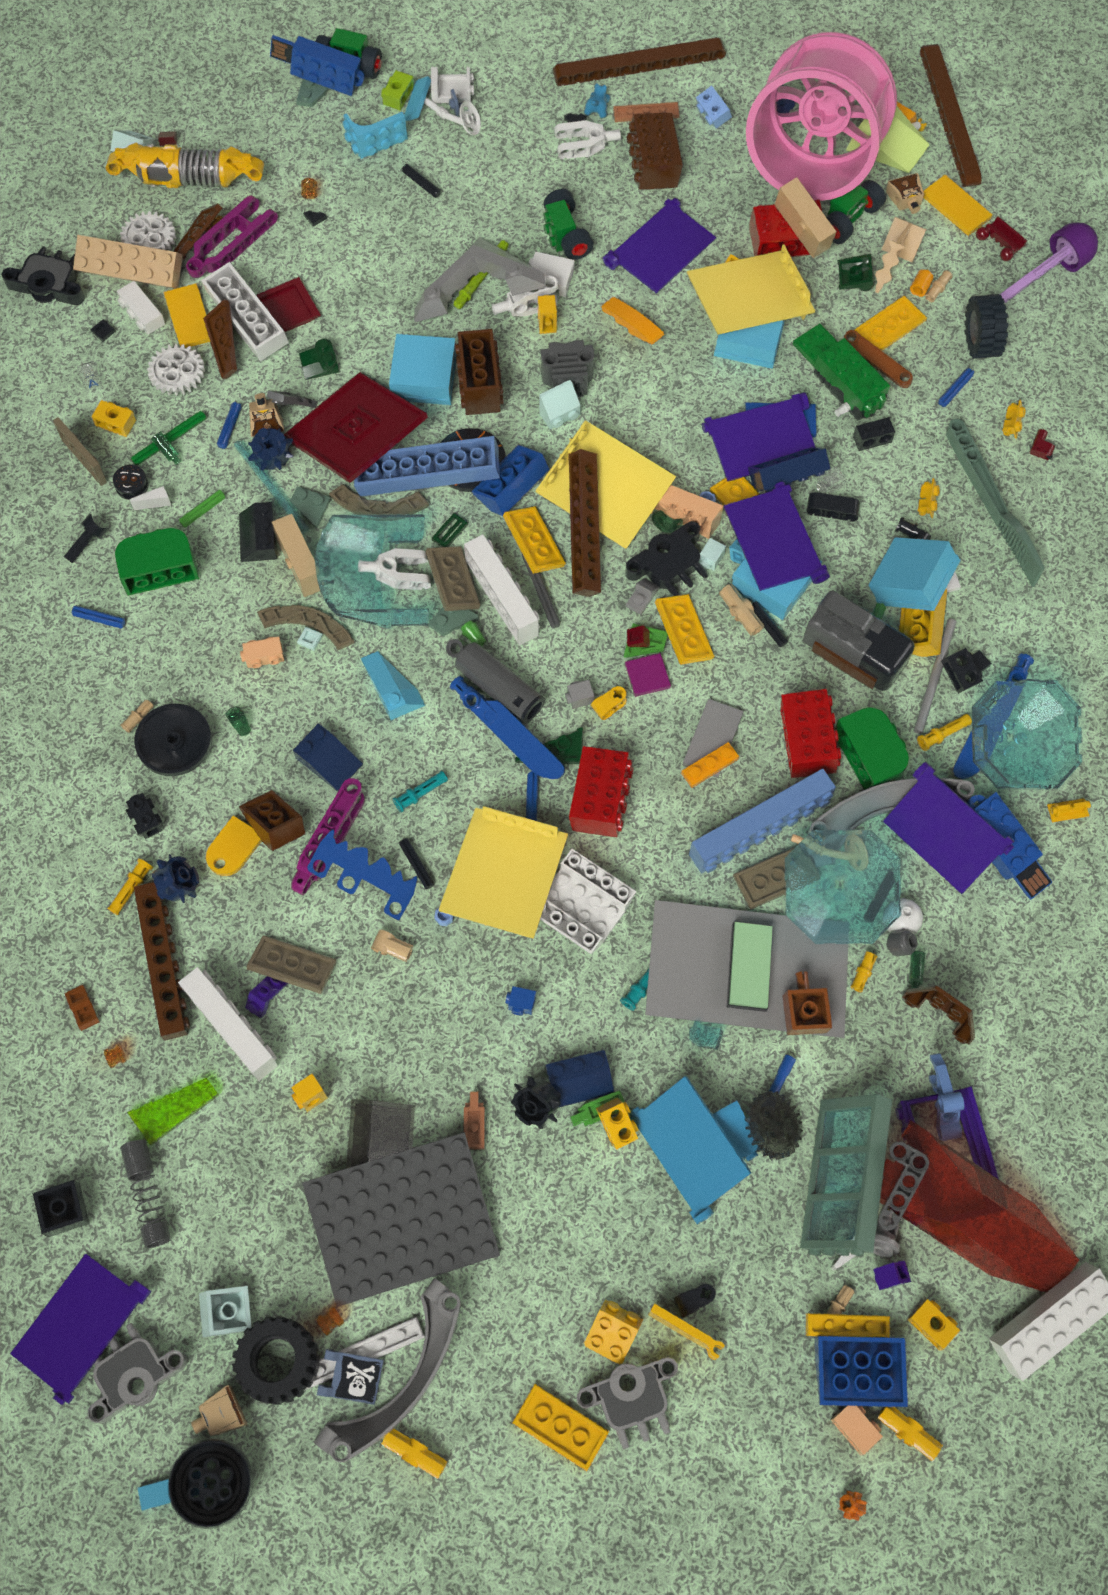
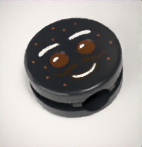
M124 465L113 475V485L116 492L124 499L130 500L146 493L148 489L147 477L139 466Z

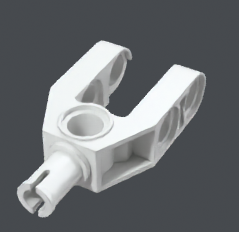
M586 120L561 123L554 127L555 137L558 139L588 137V140L560 144L557 147L560 159L590 157L603 150L606 141L621 140L620 129L605 131L603 125ZM563 150H569V151L566 152V153H562V152H561V151H563Z
M545 276V284L552 282L555 284L553 287L545 285V287L538 289L537 292L529 291L512 296L511 292H508L506 301L492 304L494 315L506 311L511 312L512 316H529L538 313V307L531 308L529 305L531 303L538 304V296L555 295L554 292L558 288L556 277Z
M395 548L378 555L375 561L359 560L358 562L359 572H374L376 580L392 588L422 590V588L428 589L431 587L430 576L427 574L401 573L396 571L397 563L407 564V566L428 563L426 551Z

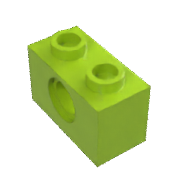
M396 70L393 76H390L387 86L382 89L383 105L401 111L413 91V76Z

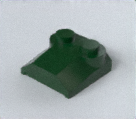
M871 254L837 260L839 290L858 288L861 291H869L874 287V268Z
M320 339L315 345L298 350L305 380L339 373L336 356L330 340Z

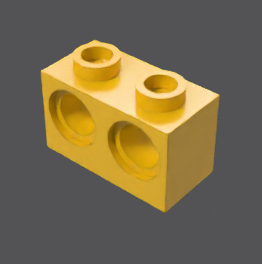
M617 1097L596 1108L610 1143L616 1150L638 1139L636 1134L638 1128L634 1120H630L628 1116L630 1109L626 1102H622ZM618 1109V1115L616 1117H611V1113L614 1110ZM622 1128H627L626 1133L619 1136V1131Z

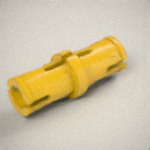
M865 952L860 967L856 969L857 974L850 987L851 989L854 988L857 992H863L868 977L872 975L871 970L878 957L872 952Z

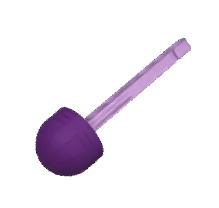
M1069 223L1052 234L1049 243L1053 256L999 294L1004 298V303L1059 263L1070 272H1076L1094 258L1098 249V237L1093 228L1085 223Z

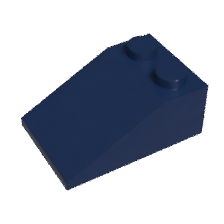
M319 723L293 749L295 759L337 792L345 780L351 778L363 766V763Z

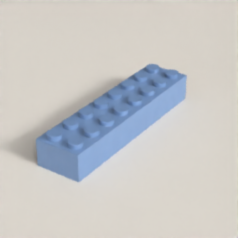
M489 436L389 450L354 480V487L359 496L362 497L499 479L498 445L495 437Z
M821 769L693 841L689 856L701 874L705 871L710 873L721 862L725 864L731 861L735 854L747 852L751 845L763 843L766 840L765 837L771 834L775 836L782 831L783 827L787 825L791 827L796 824L802 816L805 818L809 817L818 807L822 809L828 806L836 786L824 769Z

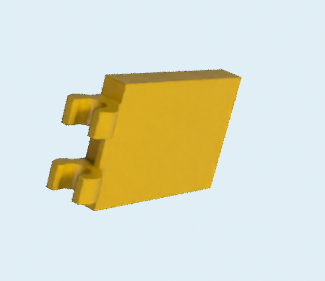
M653 1305L648 1314L650 1317L705 1348L710 1359L716 1360L719 1358V1355L713 1349L716 1347L722 1350L725 1345L721 1341L712 1339L709 1335L660 1306Z

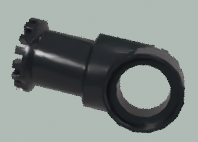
M904 517L900 519L899 525H897L895 530L897 533L902 532L908 535L911 539H931L930 533L917 528V523H910L904 520Z

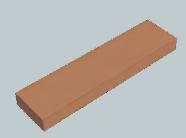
M678 102L613 106L615 122L632 121L633 114L672 113L673 118H679Z

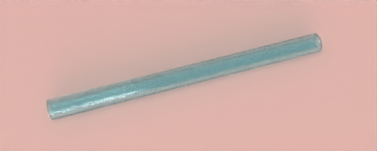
M240 440L234 443L236 450L286 514L293 515L301 533L304 534L309 531V527L264 470L261 471L259 463L248 460L251 453Z

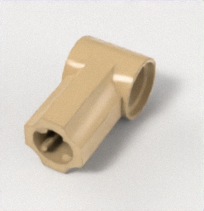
M385 930L378 931L371 946V949L377 953L380 951L382 955L388 954L405 962L410 958L414 948L413 945L395 938L393 934Z

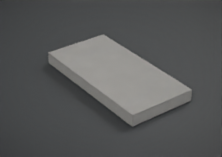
M708 699L683 761V766L689 767L728 742L731 745L744 711ZM721 771L714 774L713 777L718 778Z

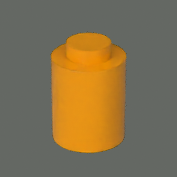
M929 270L918 271L910 286L912 294L919 297L925 296L934 279L933 274Z

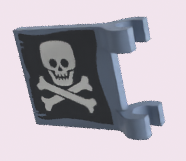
M326 1349L324 1359L336 1361L331 1387L319 1384L317 1395L375 1405L383 1359Z

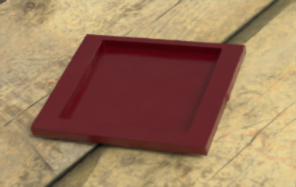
M300 277L256 294L257 298L283 329L284 333L321 316Z

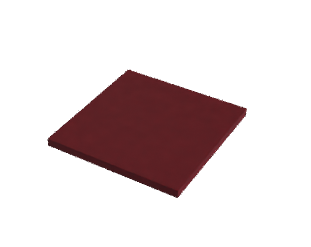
M359 372L284 433L285 438H292V445L351 483L424 422L428 415L423 410Z

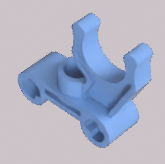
M941 1054L930 1055V1061L936 1074L929 1075L928 1078L934 1093L939 1095L935 1103L937 1109L936 1130L939 1140L942 1142L962 1138L960 1111L964 1110L961 1092H953L947 1067Z

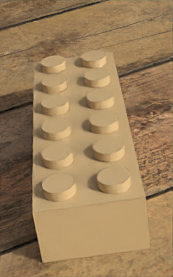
M77 235L73 270L176 289L179 286L183 255L173 251Z

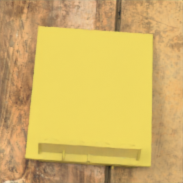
M782 245L781 251L687 271V275L718 335L799 316L804 320L806 315L815 313V309L810 302L811 293L785 245Z
M585 420L572 439L569 438V444L562 454L559 455L560 457L535 492L570 514L569 454L579 449L596 453L599 532L627 549L676 476Z
M485 806L482 809L475 808L440 904L439 912L534 939L568 833L558 831V827Z

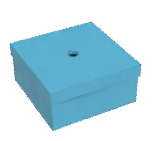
M785 320L719 334L714 356L773 369Z
M396 334L389 380L390 391L408 402L451 405L456 369L455 338Z
M895 537L868 586L876 597V602L883 603L884 606L934 611L961 560L955 554L949 541Z
M746 558L732 576V584L741 595L753 602L757 601L762 608L781 620L785 619L812 583L809 576L759 591Z

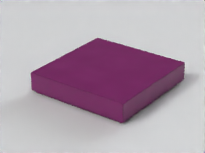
M661 653L625 662V668L635 697L671 688Z

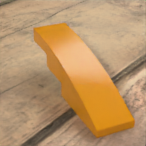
M612 297L601 306L604 313L613 316L615 322L626 327L631 335L653 345L664 335V332L652 321L615 297Z

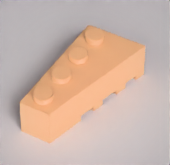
M670 485L655 509L682 525L688 522H697L701 528L700 535L710 539L720 524L723 505Z

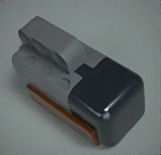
M834 590L829 591L818 605L817 611L806 627L802 642L812 648L811 651L842 672L872 690L875 687L881 691H886L892 687L907 666L915 648L914 641L910 637Z

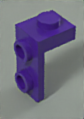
M267 976L249 992L245 1008L261 1019L266 1014L269 1001L286 987L288 983Z

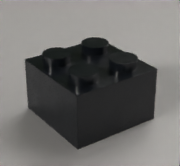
M71 1180L32 1193L42 1235L49 1238L89 1224L81 1186L77 1181Z

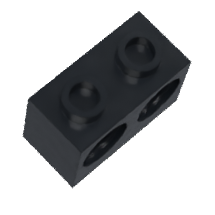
M888 417L857 425L853 439L858 450L862 451L892 443L896 431Z
M967 648L941 661L958 694L983 682L982 673L976 668L973 656L968 652ZM957 658L961 660L962 666L957 663ZM965 675L970 677L971 682L966 681Z

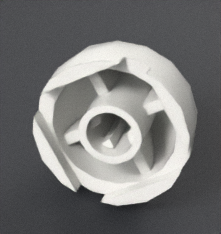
M906 898L897 899L891 902L884 911L883 923L890 933L909 930L915 935L922 927V910L912 900Z

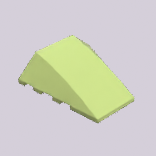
M897 106L894 119L889 131L880 144L875 161L910 173L929 147V143ZM864 119L858 128L870 136L869 121ZM852 138L846 151L851 152L861 146V144Z

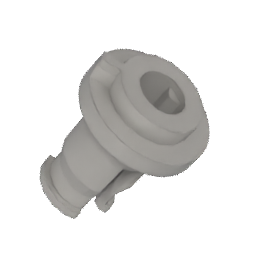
M890 1209L889 1216H883L885 1225L894 1222L891 1218L894 1210ZM878 1222L874 1254L879 1255L882 1259L883 1257H892V1255L899 1254L900 1245L896 1242L899 1223L895 1229L885 1230Z

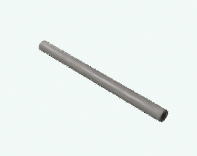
M948 619L942 636L940 655L936 656L915 724L914 732L918 734H923L943 669L941 661L946 658L957 623L954 619Z

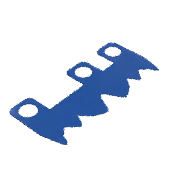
M331 830L317 847L307 867L308 871L320 878H324L332 863L340 866L344 870L337 882L338 888L349 894H354L362 879L391 895L384 908V912L390 917L400 920L414 895L417 876L405 882L403 881L401 871L396 872L392 876L390 865L384 857L374 864L368 865L367 848L356 847L348 851L347 841L336 844L333 838L334 830ZM316 860H322L325 863V870L321 873L313 869V863ZM347 876L355 880V885L351 889L345 888L342 883L343 879ZM393 902H398L402 907L401 912L397 915L392 914L389 909Z

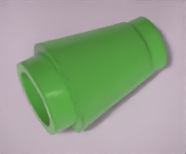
M470 620L461 627L462 635L469 641L477 642L480 646L487 642L476 622L474 623Z

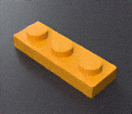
M728 742L682 770L681 774L691 788L739 760V755Z

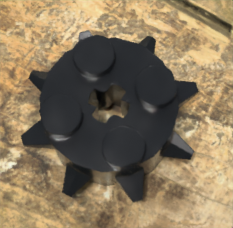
M532 1076L528 1077L527 1084L523 1087L516 1083L514 1084L518 1092L511 1100V1104L515 1106L516 1111L514 1113L521 1122L528 1126L531 1124L537 1125L539 1129H543L544 1123L548 1119L557 1123L558 1120L554 1113L557 1112L561 1105V1094L552 1084L545 1081L542 1077L533 1079Z

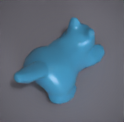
M595 84L594 92L591 93L585 105V115L589 116L596 112L600 118L607 117L606 110L607 103L610 101V95L606 94V85L599 86V84Z

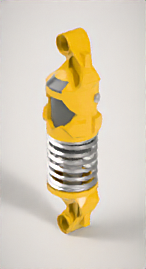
M133 143L126 148H115V151L108 157L106 170L111 175H118L125 168H128L143 184H151V187L166 185L167 188H179V186H187L189 183L193 186L196 181L197 186H200L202 182L204 187L207 183L210 187L215 183L216 187L227 188L241 173L246 174L252 181L261 180L264 163L262 160L251 156L250 153H242L232 146L227 149H218L216 152L215 149L211 151L205 149L203 151L202 148L198 151L196 148H193L192 151L190 148L185 150L171 144H165L164 147H156L154 144L142 146L138 143Z

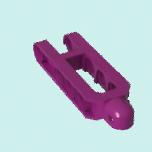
M252 195L247 196L194 243V256L186 264L188 274L193 278H199L206 272H215L225 264L233 262L276 223L278 214L272 209H268L252 222L248 221L247 219L258 210L260 201ZM236 228L242 232L239 236L236 235L230 244L224 246L223 250L215 257L204 259L208 253Z
M355 778L345 780L300 855L296 867L297 872L291 882V889L294 892L304 896L312 883L321 879L310 873L307 869L317 847L331 830H334L333 838L335 843L343 842L364 806L365 797L359 780ZM349 785H356L358 789L347 791ZM316 860L313 863V869L316 872L321 873L325 870L326 866L322 860Z

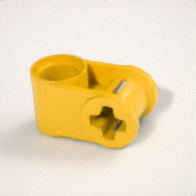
M620 686L613 687L602 696L597 697L591 703V707L601 720H606L625 706L626 691Z

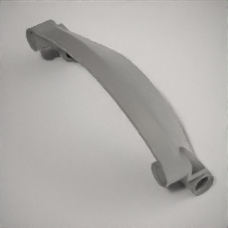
M939 778L966 803L972 797L975 789L970 781ZM905 779L880 784L845 799L811 824L807 835L808 840L812 842L817 841V844L820 842L825 847L839 850L846 835L858 826L876 816L891 813L918 782L917 779ZM960 790H965L967 794L961 793ZM813 830L821 831L822 835H816ZM809 849V856L815 867L835 861L836 857L824 854L819 855V852L816 854L815 851L811 852V849Z
M434 1278L420 1296L425 1314V1340L419 1363L405 1387L389 1403L367 1416L350 1421L327 1422L313 1441L324 1452L331 1455L335 1461L341 1463L348 1462L386 1436L411 1412L434 1380L450 1346L461 1308L459 1297ZM449 1298L457 1300V1305L454 1309H447L445 1307V1302ZM345 1445L348 1449V1454L345 1458L340 1459L337 1456V1449Z

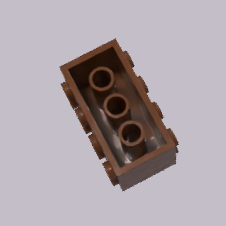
M672 113L633 114L632 121H629L630 132L627 133L626 139L627 144H630L629 156H632V169L635 170L634 181L638 185V190L677 188L683 163Z
M493 329L457 332L458 343L455 344L461 408H465L466 415L501 412L500 405H503V387L501 384V370L499 369L497 340H494Z

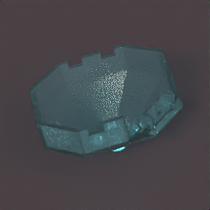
M1025 679L1017 682L995 681L972 706V752L974 764L997 789H1059L1082 763V754H1079V743H1082V728L1078 727V716H1081V707L1057 680ZM1007 734H1009V735L1013 734V735H1014L1013 738H1012V739L1014 740L1013 742H1012V741H1009V742L1007 741V739H1008Z
M869 829L812 830L785 857V915L815 944H873L901 916V858ZM835 880H844V888L835 889Z

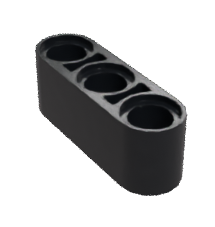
M819 492L809 494L807 513L809 515L814 514V516L832 517V519L850 520L851 522L858 520L860 501L858 499Z

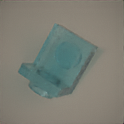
M694 1021L689 1031V1039L696 1046L718 1050L724 1031L720 1028L704 1026L699 1021Z

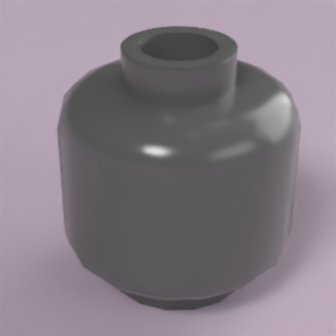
M909 930L894 931L889 934L886 946L890 953L896 957L911 955L917 947V938Z

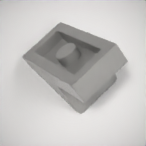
M645 578L636 583L635 591L626 603V607L642 615L660 587Z

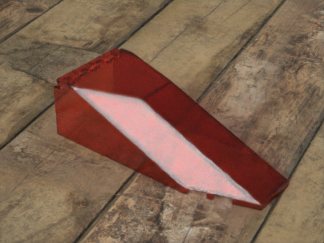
M907 1120L908 1126L901 1137L907 1140V1145L927 1156L929 1166L902 1218L993 1277L1047 1293L1072 1272L1079 1261L1078 1257L1036 1204L912 1120ZM897 1145L893 1149V1154L896 1157H902L905 1154V1148L902 1145ZM916 1156L913 1159L914 1167L921 1168L924 1166L925 1160L923 1157ZM888 1158L885 1159L884 1178L882 1179L880 1203L883 1205L904 1168L903 1164L897 1161L892 1162ZM907 1175L903 1178L902 1182L905 1187H911L914 1185L915 1180L913 1176ZM900 1194L895 1195L892 1199V1203L895 1206H901L905 1201L904 1197ZM888 1205V1207H887V1208H889L890 1210H892L893 1212H895L896 1214H899V1212H900V1211L894 1210L890 1205Z

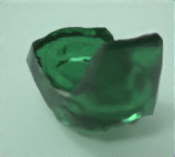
M662 510L654 512L651 520L664 533H672L683 522L682 519H670Z
M239 706L232 707L225 713L227 719L240 736H246L251 732L247 718Z

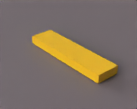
M806 1313V1336L890 1338V1316Z

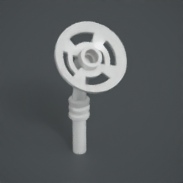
M425 98L424 104L434 110L442 119L463 125L470 135L474 136L479 133L481 127L480 117L477 109L471 102L466 101L461 104L460 117L450 114L443 106H438L429 98ZM464 107H467V108H469V109H468V111H464L463 108H464Z

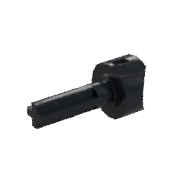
M90 513L81 523L85 531L63 556L71 563L75 561L93 537L101 540L109 530L108 527L101 528L93 521L92 514Z

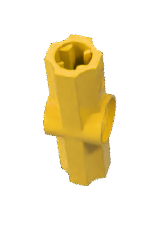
M883 1407L877 1419L894 1431L900 1440L904 1439L905 1444L910 1447L913 1446L930 1461H933L943 1445L924 1431V1427L913 1418L906 1417L895 1407Z
M396 1429L391 1430L382 1442L384 1447L400 1455L401 1459L416 1468H421L439 1479L448 1462L441 1456L428 1450V1447L424 1444H421L414 1438L410 1439Z

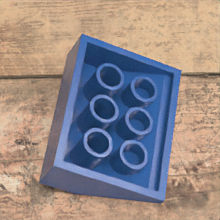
M815 1337V1364L819 1405L908 1407L905 1338Z

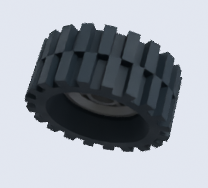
M1002 295L971 296V299L968 300L969 304L966 306V321L964 325L966 326L967 348L970 350L969 355L973 359L1000 357L1005 351V346L1007 345L1006 337H1008V313H1006L1007 308L1004 305L1005 301Z

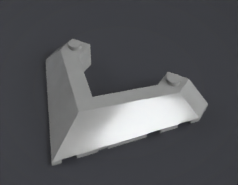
M479 237L455 263L423 292L414 310V321L419 322L447 314L448 302L452 299L451 295L456 290L460 291L469 283L468 279L473 274L476 276L479 272H488L492 277L500 280L505 279L512 296L545 287V274Z

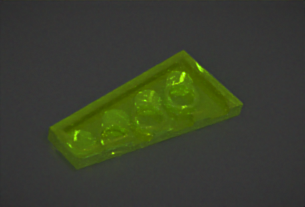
M205 1078L173 1094H167L159 1100L146 1103L138 1109L130 1110L127 1113L147 1142L152 1146L218 1097L219 1094L210 1081Z

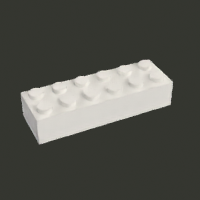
M230 262L201 280L206 292L216 305L223 299L229 301L232 326L260 362L289 343L283 329Z
M481 535L464 544L466 563L520 646L538 636V629L540 628L538 620H540L536 610L531 609L527 596L521 594L519 584L512 580L510 570L503 566L502 558L498 553L494 552L492 542L489 539L486 540L484 535Z
M197 967L178 982L193 1003L258 1081L262 1080L278 1066L275 1062L278 1059L268 1045L263 1046L265 1042L255 1029L250 1031L253 1029L250 1023L242 1014L240 1015L236 1006L230 999L228 1000L225 993L215 984L206 970L201 972Z
M1085 1262L992 1335L989 1341L1008 1372L1024 1381L1108 1313V1282L1100 1268Z

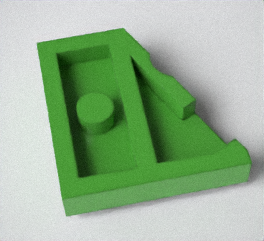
M633 623L631 628L638 627V626H642V625H638V624H634V623ZM646 627L650 633V646L628 647L626 645L624 658L663 652L668 637L667 632Z

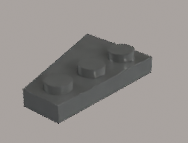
M268 390L266 396L272 399V403L279 405L289 404L294 406L295 404L316 408L318 401L286 391Z

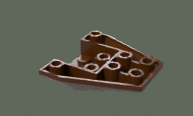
M939 986L907 989L902 996L908 1006L916 1007L917 1009L927 999L933 1008L941 1009L950 1020L959 1022L952 1034L955 1035V1039L960 1043L970 1045L975 1039L972 1010Z

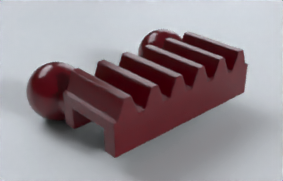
M999 216L996 217L993 223H988L986 227H980L976 231V238L978 240L984 241L990 234V238H995L996 243L1000 242V246L1005 247L1000 252V257L1003 261H1010L1014 254L1026 246L1027 243L1023 236Z

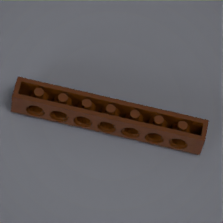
M579 449L569 454L572 593L591 597L601 593L597 454Z
M154 882L135 886L134 893L160 1036L164 1041L188 1035L187 1029L190 1028L188 1016L185 1017L184 1010L187 1009L185 998H181L180 991L183 989L178 983L181 979L177 978V972H180L177 960L174 961L173 956L176 953V947L174 942L170 940V935H173L171 924H167L166 919L169 916L168 907L164 905L163 899L157 895V888ZM151 902H157L153 908H148ZM160 920L157 926H152L153 921ZM164 938L161 944L155 945L157 939ZM161 957H167L164 963H158ZM165 975H170V979L167 982H162V978ZM168 994H174L172 1000L165 1001ZM171 1013H178L174 1020H169Z

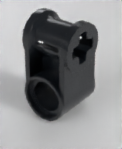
M702 1284L673 1299L682 1318L710 1304L714 1300L716 1292L713 1286ZM703 1288L706 1291L710 1290L709 1300L705 1297H700Z

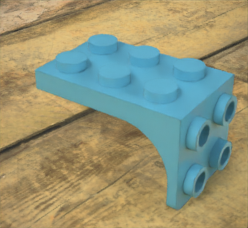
M403 112L367 126L355 124L347 113L343 115L344 121H342V124L346 131L344 133L345 139L348 143L352 144L351 147L354 154H358L361 159L372 156L383 149H388L397 143H402L407 139L406 120Z

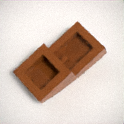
M84 985L64 993L81 1031L100 1022Z

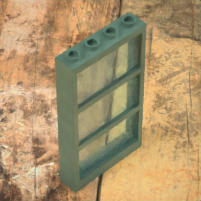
M878 1094L821 1100L800 1248L808 1250V1254L821 1256L822 1253L828 1256H835L836 1253L841 1256H849V1253L856 1256H864V1253H873L892 1099Z

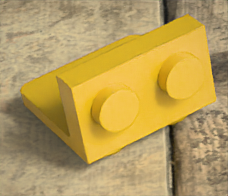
M605 1299L584 1345L611 1361L622 1364L643 1319L635 1312L627 1311L616 1302Z

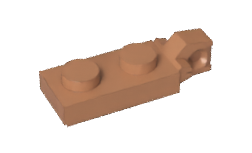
M470 1092V1103H465L464 1132L470 1150H485L484 1103H479L478 1092Z

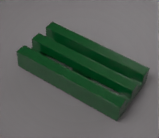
M453 513L433 535L432 541L437 542L439 546L449 547L468 526V522ZM456 519V520H457L456 523H455L452 527L449 528V530L447 531V533H446L441 539H439V537L442 535V533H443V532L450 526V524Z

